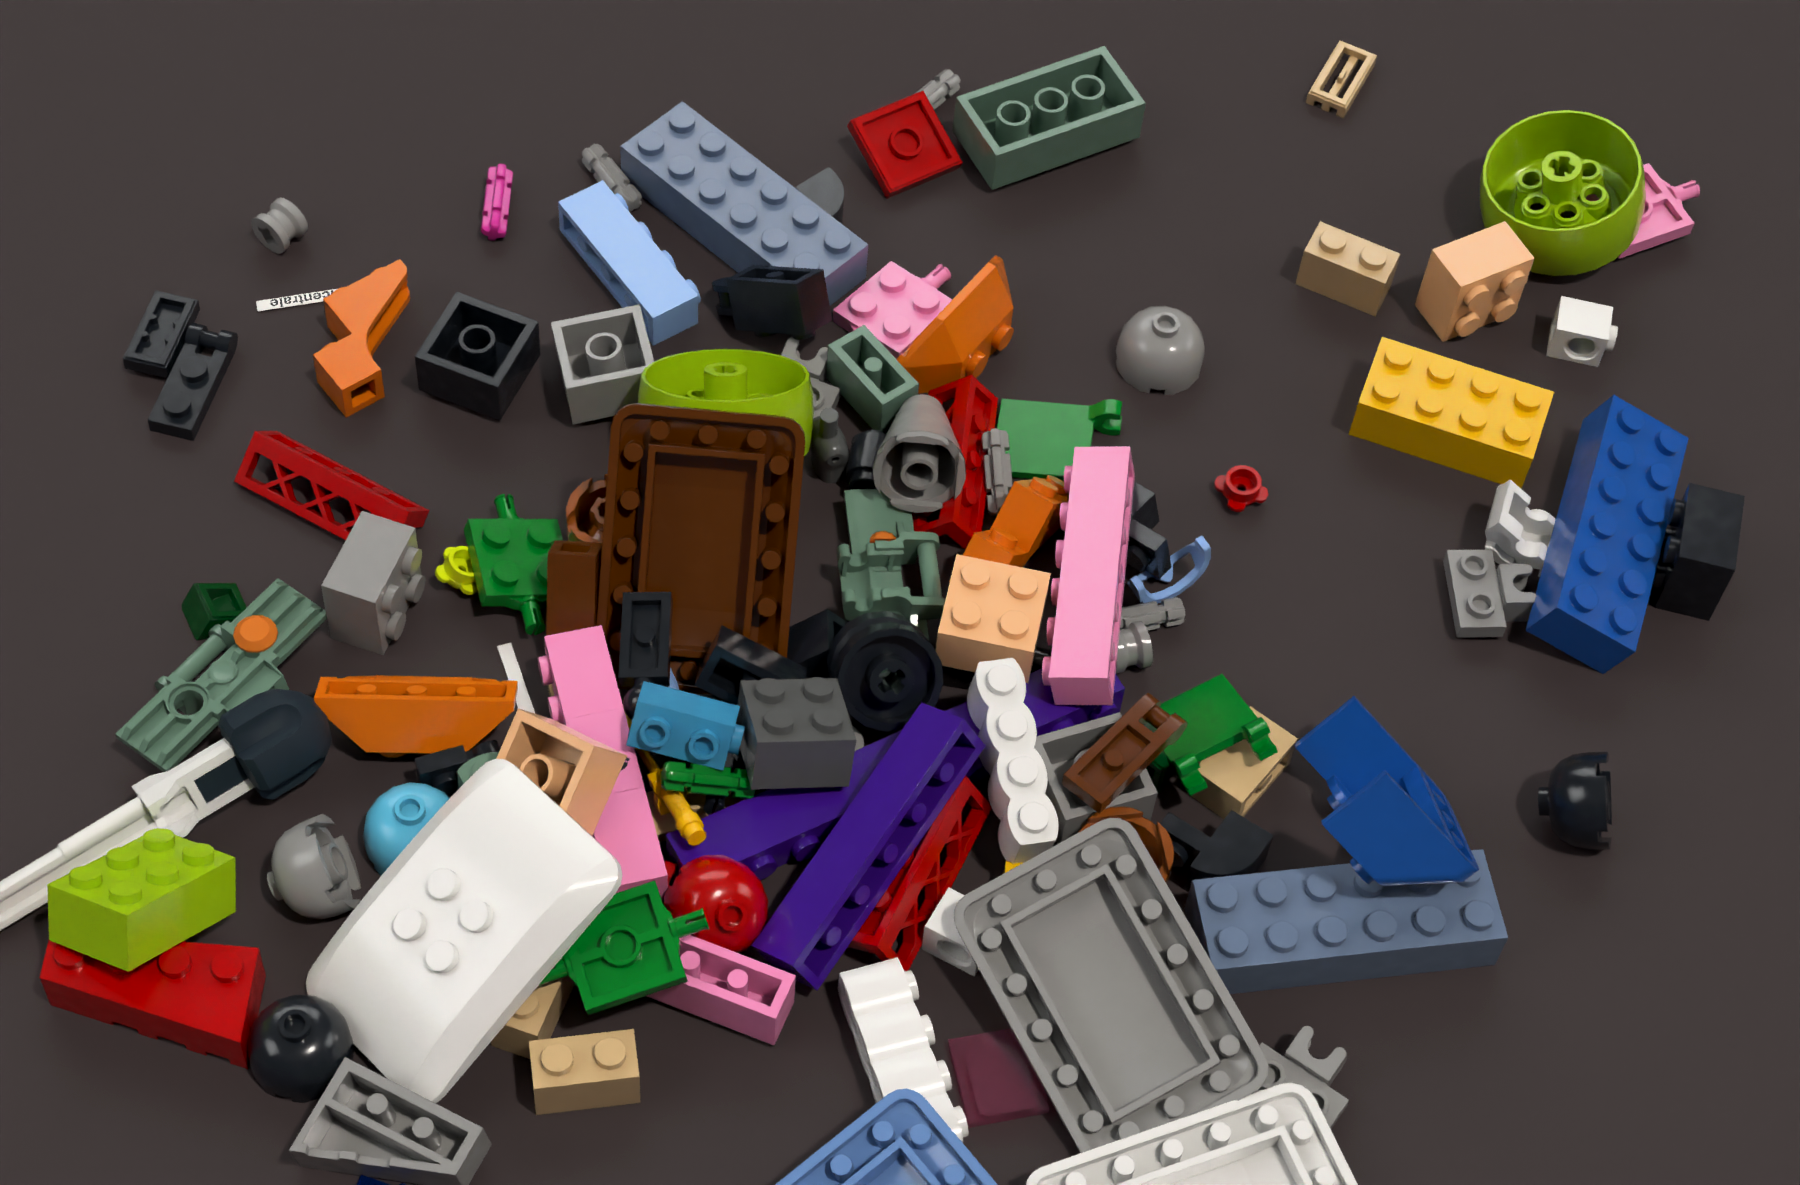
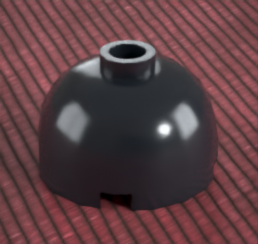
M1608 752L1573 754L1559 761L1551 770L1548 787H1539L1538 789L1539 816H1549L1552 831L1561 841L1573 847L1590 850H1610L1612 837H1602V832H1608L1607 823L1612 825L1610 771H1600V763H1607L1609 761Z
M298 994L278 999L260 1012L251 1026L247 1046V1054L254 1079L262 1089L271 1096L276 1097L275 1094L281 1097L292 1098L293 1102L298 1103L320 1099L345 1057L350 1060L353 1059L355 1050L347 1021L332 1003L317 996Z

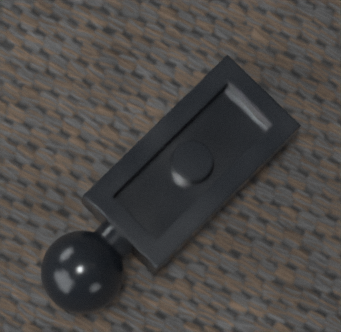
M623 592L618 678L621 687H632L627 691L623 700L624 711L631 720H633L643 681L662 686L670 685L673 616L671 592Z

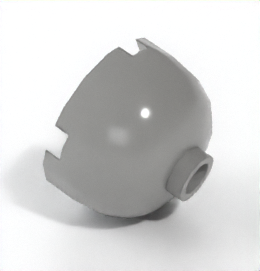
M1151 306L1133 315L1122 328L1116 346L1117 370L1128 384L1141 392L1150 394V389L1165 390L1164 395H1174L1184 391L1199 378L1205 355L1202 332L1193 319L1179 309L1168 306Z
M324 814L307 819L284 832L275 844L271 858L272 871L267 874L269 888L278 901L284 899L285 903L293 911L313 919H326L338 916L355 909L361 899H353L351 889L355 891L361 889V883L348 843L343 835L337 838L332 837L326 827L335 823Z

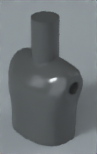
M825 408L821 411L820 416L813 419L811 463L816 475L823 482L832 484L845 478L849 451L846 438L838 426V412L833 408Z

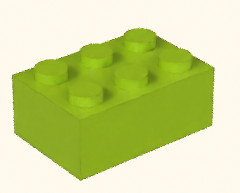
M157 828L149 830L132 842L122 847L113 848L106 855L84 866L76 867L69 874L47 884L49 940L129 972L236 912V857L214 850L209 844L196 843L179 837L168 829Z

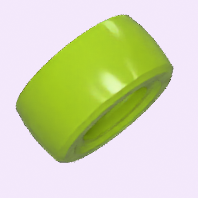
M1574 110L1548 111L1529 116L1510 126L1495 140L1488 150L1480 177V209L1484 227L1486 229L1506 221L1535 258L1530 270L1531 272L1564 276L1596 270L1614 261L1628 249L1638 234L1646 201L1644 167L1635 142L1621 127L1610 120L1589 112ZM1595 194L1599 200L1589 201L1586 197ZM1534 203H1540L1545 206L1540 210L1530 209V206ZM1565 211H1572L1576 214L1571 218L1560 216Z
M698 350L661 358L649 364L642 372L638 403L789 417L799 423L804 431V456L809 452L814 417L813 391L808 370L795 360L781 355L752 350Z

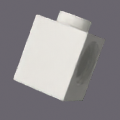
M1561 296L1551 322L1546 356L1598 367L1604 351L1612 352L1615 345L1618 326L1611 325L1613 307Z
M948 887L924 927L921 949L975 977L978 968L960 937L954 922L955 907L965 895Z

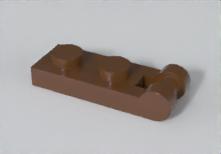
M1147 693L1063 774L1061 784L1100 814L1168 745L1174 744L1181 737L1188 722L1176 713L1168 714L1160 708L1161 701ZM1149 723L1157 730L1153 733L1144 725Z

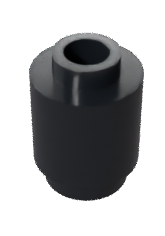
M867 430L853 437L846 471V482L849 484V490L877 489L874 484L873 463L886 436L884 432Z

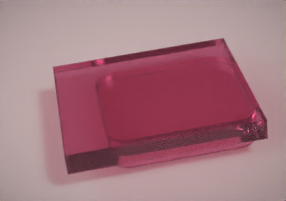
M1011 1028L948 1039L947 1044L968 1128L1049 1113L1050 1109L1044 1087Z

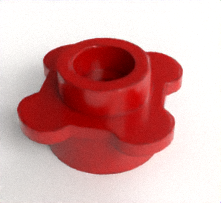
M1246 465L1232 467L1226 476H1218L1214 483L1215 490L1223 493L1228 500V508L1234 512H1242L1247 505L1254 502L1264 503L1268 497L1267 488L1261 486L1262 479L1260 474L1254 468Z

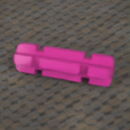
M505 164L490 167L487 171L481 233L488 236L490 241H496V238H504L507 234L513 172L506 169Z

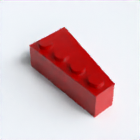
M48 940L39 978L50 1005L110 1025L116 1022L137 1029L138 1034L156 1040L158 1037L181 1043L186 1046L187 1050L205 1056L211 1053L229 1059L230 1064L248 1069L247 1046L251 1026L259 1014L266 978L259 948L183 941L127 972Z

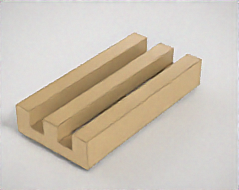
M1339 40L1308 92L1306 103L1314 106L1316 101L1322 103V110L1329 112L1331 107L1337 109L1336 116L1344 118L1372 71L1377 55ZM1344 53L1350 55L1329 93L1322 91ZM1359 59L1364 61L1343 98H1339V93Z

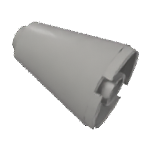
M914 395L903 402L873 463L875 487L879 493L881 490L890 498V504L901 510L923 513L941 509L944 502L953 496L955 499L961 493L966 480L965 459L945 410L936 398L929 395Z

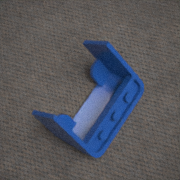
M1355 696L1350 698L1294 744L1300 754L1326 780L1332 793L1327 797V801L1334 811L1321 821L1322 825L1353 857L1349 860L1350 864L1367 884L1374 880L1381 886L1463 883L1479 870L1452 807L1443 792Z

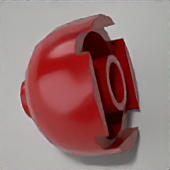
M703 855L687 862L679 870L681 873L675 878L673 885H669L664 895V906L672 914L673 918L703 908L709 929L691 934L692 936L736 953L747 950L763 930L768 917V898L760 879L747 865L725 855Z

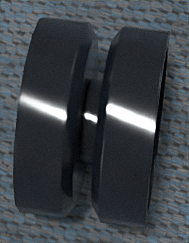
M888 611L863 613L842 627L832 640L827 656L828 677L838 679L848 713L866 727L885 732L903 729L921 702L932 707L938 702L944 683L942 662L920 628L903 615Z

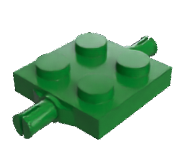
M501 494L494 499L498 519H468L464 527L465 539L481 606H505L521 611L525 632L532 635L534 630V635H537L546 628L541 609L547 607L548 552L555 540H563L558 519L519 518L514 505V497L511 494H507L505 498V494Z
M655 880L616 893L539 986L570 976L571 980L579 988L585 1011L590 1015L688 982L680 958V938L709 929L703 908L673 918L672 914L663 905Z

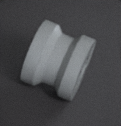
M282 197L277 198L271 203L269 212L258 214L251 222L252 229L260 242L277 254H281L289 248L292 238H300L308 230V223L301 211L292 202Z
M1142 621L1132 622L1128 628L1120 630L1116 674L1123 673L1129 666L1136 665L1140 669L1152 666L1153 650L1147 627Z

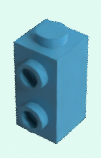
M643 681L626 745L724 770L728 753L738 755L745 726L736 724L740 708L738 705Z

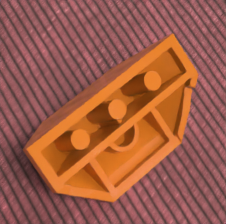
M997 255L973 277L917 336L911 346L897 358V361L919 383L918 394L928 393L929 390L971 374L977 378L986 367L988 358L996 349L1002 351L1010 342L1014 333V328L1011 327L1014 307L1004 262Z
M384 675L347 676L345 678L320 677L314 702L335 726L365 752L380 753L385 757H400L407 753L432 754L463 745L466 752L473 748L514 711L518 681L502 680L500 682L496 679L475 677Z

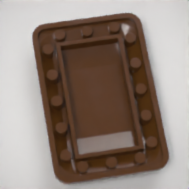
M642 403L628 404L620 408L613 417L610 433L596 626L602 625L618 689L629 690L632 688L621 687L618 678L623 592L672 593L673 616L670 667L676 681H696L700 664L721 625L787 658L805 453V434L800 424L794 419L779 415ZM678 683L679 690L713 695L694 684Z

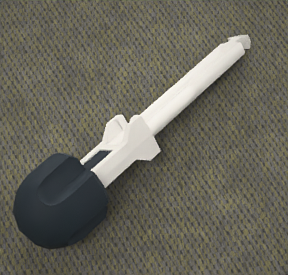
M271 689L256 694L221 715L218 725L223 739L171 770L150 775L131 787L137 795L136 798L57 844V848L1 880L0 931L48 903L47 884L69 874L76 867L84 866L106 855L113 848L122 847L132 842L149 830L157 828L168 829L174 832L175 835L183 838L190 833L201 819L253 788L257 790L262 798L274 800L307 780L322 766L332 743L327 716L314 702V698L298 691Z

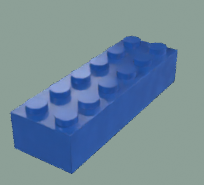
M1612 395L1583 419L1535 593V602L1532 604L1526 626L1527 632L1602 674L1636 652L1668 524V516L1689 439L1616 395Z

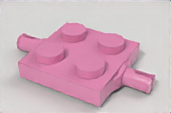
M1649 163L1643 165L1646 191L1643 217L1638 234L1628 249L1618 256L1619 259L1691 233L1695 223L1684 210L1682 202L1699 197L1700 187L1696 184L1695 180L1674 187L1661 179ZM1595 194L1586 197L1589 201L1599 200Z
M890 261L833 309V322L848 332H852L865 325L897 359L952 301L951 298L937 290L946 281L951 279V273L946 266L943 268V265L939 264L926 277L920 278Z

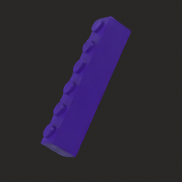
M921 702L751 945L771 966L796 975L798 982L818 991L986 745L963 718Z

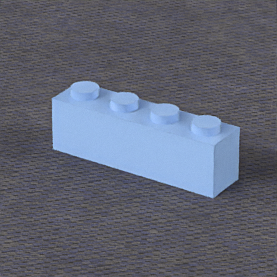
M602 180L558 201L560 231L622 308L640 304L648 339L653 346L698 324V304L701 302V297L696 285L690 279L685 280L676 269L672 256L666 250L661 251L654 243L648 227L643 222L635 220L629 212L626 201L619 193L614 194Z

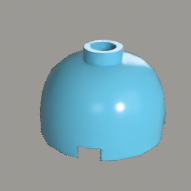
M409 782L392 787L375 800L366 815L363 839L368 858L373 862L374 869L381 876L419 831L450 799L445 792L428 784Z

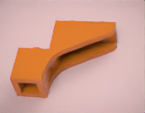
M401 259L385 267L377 268L370 275L347 287H341L331 295L323 298L327 327L339 341L331 342L313 354L318 384L346 418L385 397L382 371L372 357L410 301V291L407 286V267Z
M1047 475L1046 479L1033 477V479L1015 481L990 530L974 532L963 555L1024 567L1029 558L1061 528L1060 506L1062 502L1069 501V494L1065 493L1064 481L1051 475Z

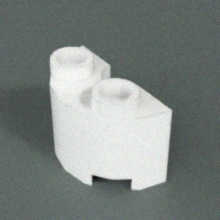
M1508 480L1500 484L1496 489L1485 530L1487 539L1485 550H1492L1494 561L1498 564H1529L1533 569H1540L1538 577H1540L1556 519L1544 510H1530L1527 506L1530 504L1531 497L1512 480Z

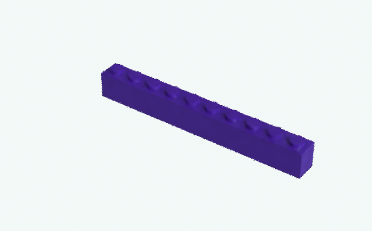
M1041 668L1030 673L1029 683H1026V695L1023 703L1033 715L1037 736L1119 713L1125 687L1117 675H1115L1113 705H1055L1051 686L1043 685ZM967 702L945 711L963 718L977 736L979 735L980 730L970 716ZM901 731L854 752L849 787L765 790L750 799H745L702 818L706 838L699 845H689L678 830L666 834V859L668 862L677 864L676 877L681 873L679 870L687 862L703 855H725L747 865L760 880L767 878L775 872L777 867L795 859L797 861H804L813 857ZM979 757L966 774L972 783L982 781L990 775L982 765Z

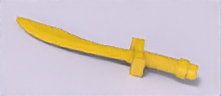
M626 715L628 727L630 730L632 720ZM635 748L650 772L647 774V777L654 791L653 799L661 815L671 813L676 821L677 830L687 840L689 845L695 846L702 843L706 838V832L703 829L704 824L699 815L691 809L684 792L664 790L660 780L662 769H660L649 751Z

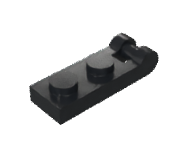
M193 322L189 325L186 331L185 343L148 418L150 431L194 441L235 354L238 344L237 333L223 329L216 333L208 331L205 325ZM203 349L214 350L212 357L201 355Z

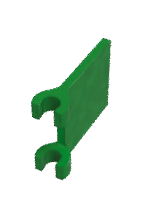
M1002 398L997 428L1006 431L1009 435L1010 449L1005 452L1006 454L1009 453L1011 457L1012 477L1028 479L1038 477L1046 479L1047 475H1051L1064 481L1065 466L1073 465L1074 447H1091L1094 429L1106 435H1120L1122 401L1107 399L1088 406Z
M1223 674L1160 705V708L1168 714L1176 713L1188 722L1181 737L1174 744L1168 745L1164 752L1168 762L1174 768L1190 796L1208 788L1206 781L1198 771L1200 768L1198 762L1244 739L1248 741L1251 749L1260 761L1278 753L1276 746L1268 736L1271 732L1262 717L1257 718Z

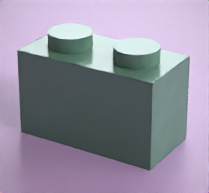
M865 325L828 345L826 379L833 386L840 388V393L873 430H879L887 434L903 402L909 397L918 395L919 383Z

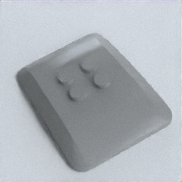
M1111 817L1101 820L967 893L957 903L954 910L956 929L1080 1153L1233 1100L1239 1101L1263 1086L1268 1076L1269 1067L1264 1052L1137 831L1129 822L1121 818Z

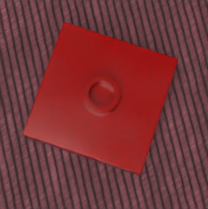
M924 91L850 120L847 126L886 199L959 169L963 163Z

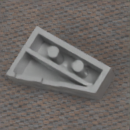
M345 1057L290 1147L289 1152L301 1167L420 1185H469L492 1144L483 1127Z

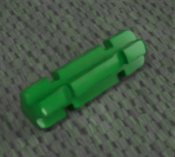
M668 761L664 763L660 773L661 786L666 791L684 792V788H688V793L727 797L728 793L732 792L733 798L742 799L754 797L756 789L751 790L746 769L735 768L733 773L730 767H724V770L691 763L690 768H686L685 762Z

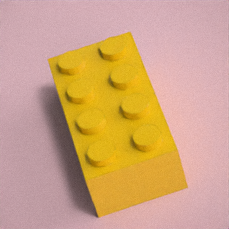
M1382 337L1348 435L1495 483L1503 484L1508 480H1512L1522 489L1535 455L1554 392Z

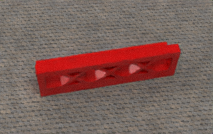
M972 374L928 392L929 396L936 398L942 405L943 402L955 398L946 415L966 463V480L962 491L955 499L953 496L943 503V508L940 509L939 519L927 523V518L932 512H912L915 532H933L938 536L947 534L965 550L974 532L982 531L987 494L983 456L987 455V452L983 453L981 437L984 432L995 428L998 398Z
M254 431L234 482L344 540L350 534L351 528H353L363 508L371 512V514L414 528L423 527L430 511L278 431ZM261 455L272 460L278 478L266 484L252 477ZM286 468L294 473L288 475ZM301 477L310 480L316 497L315 500L305 504L296 500L291 481ZM280 486L282 492H280V491H278V490H276V489H274V488ZM324 488L333 493L326 495ZM340 497L347 499L355 520L344 524L335 521L329 501ZM319 506L320 512L312 508Z
M966 775L848 947L874 953L881 961L898 957L904 971L910 969L923 944L926 923L948 887H952L992 809L990 803ZM966 802H968L972 809L962 826L961 812ZM947 843V858L940 868V853ZM923 886H925V900L920 910H918V895ZM903 929V943L896 954L891 947L900 930Z

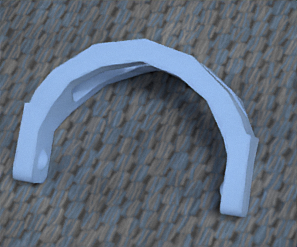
M1201 535L1195 539V542L1183 547L1170 556L1171 568L1160 579L1144 571L1130 578L1127 584L1138 600L1143 603L1156 601L1158 604L1163 599L1176 597L1192 586L1205 572L1211 560V547ZM1187 554H1191L1195 567L1176 584L1155 593H1149L1145 589L1143 581L1149 578L1170 583L1173 578V564Z

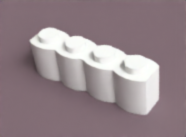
M1005 658L978 663L968 690L967 705L973 722L980 730L978 737L986 745L979 758L986 771L990 774L988 781L990 805L996 816L1001 820L998 828L1000 850L1006 861L1015 864L1024 863L1053 847L1058 835L1059 824L1056 810L1051 800L1045 794L1048 782L1047 770L1042 757L1034 748L1037 738L1035 720L1029 708L1023 703L1026 695L1025 677L1014 658Z
M898 957L839 973L838 992L848 1024L853 1032L862 1065L869 1078L875 1102H879L887 1094L897 1089L907 1088L917 1091L925 1097L963 1143V1138L969 1135L966 1117L961 1106L953 1107L946 1091L952 1089L950 1073L945 1061H936L930 1048L931 1045L935 1044V1034L929 1016L927 1014L920 1016L914 1003L915 1000L919 999V991L913 972L911 970L904 971Z

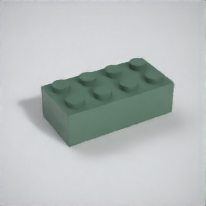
M1102 46L957 96L952 132L991 190L1140 138L1146 103L1107 48Z

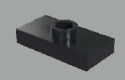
M155 290L123 357L125 369L168 378L185 343L186 331L198 316L200 311L199 301Z

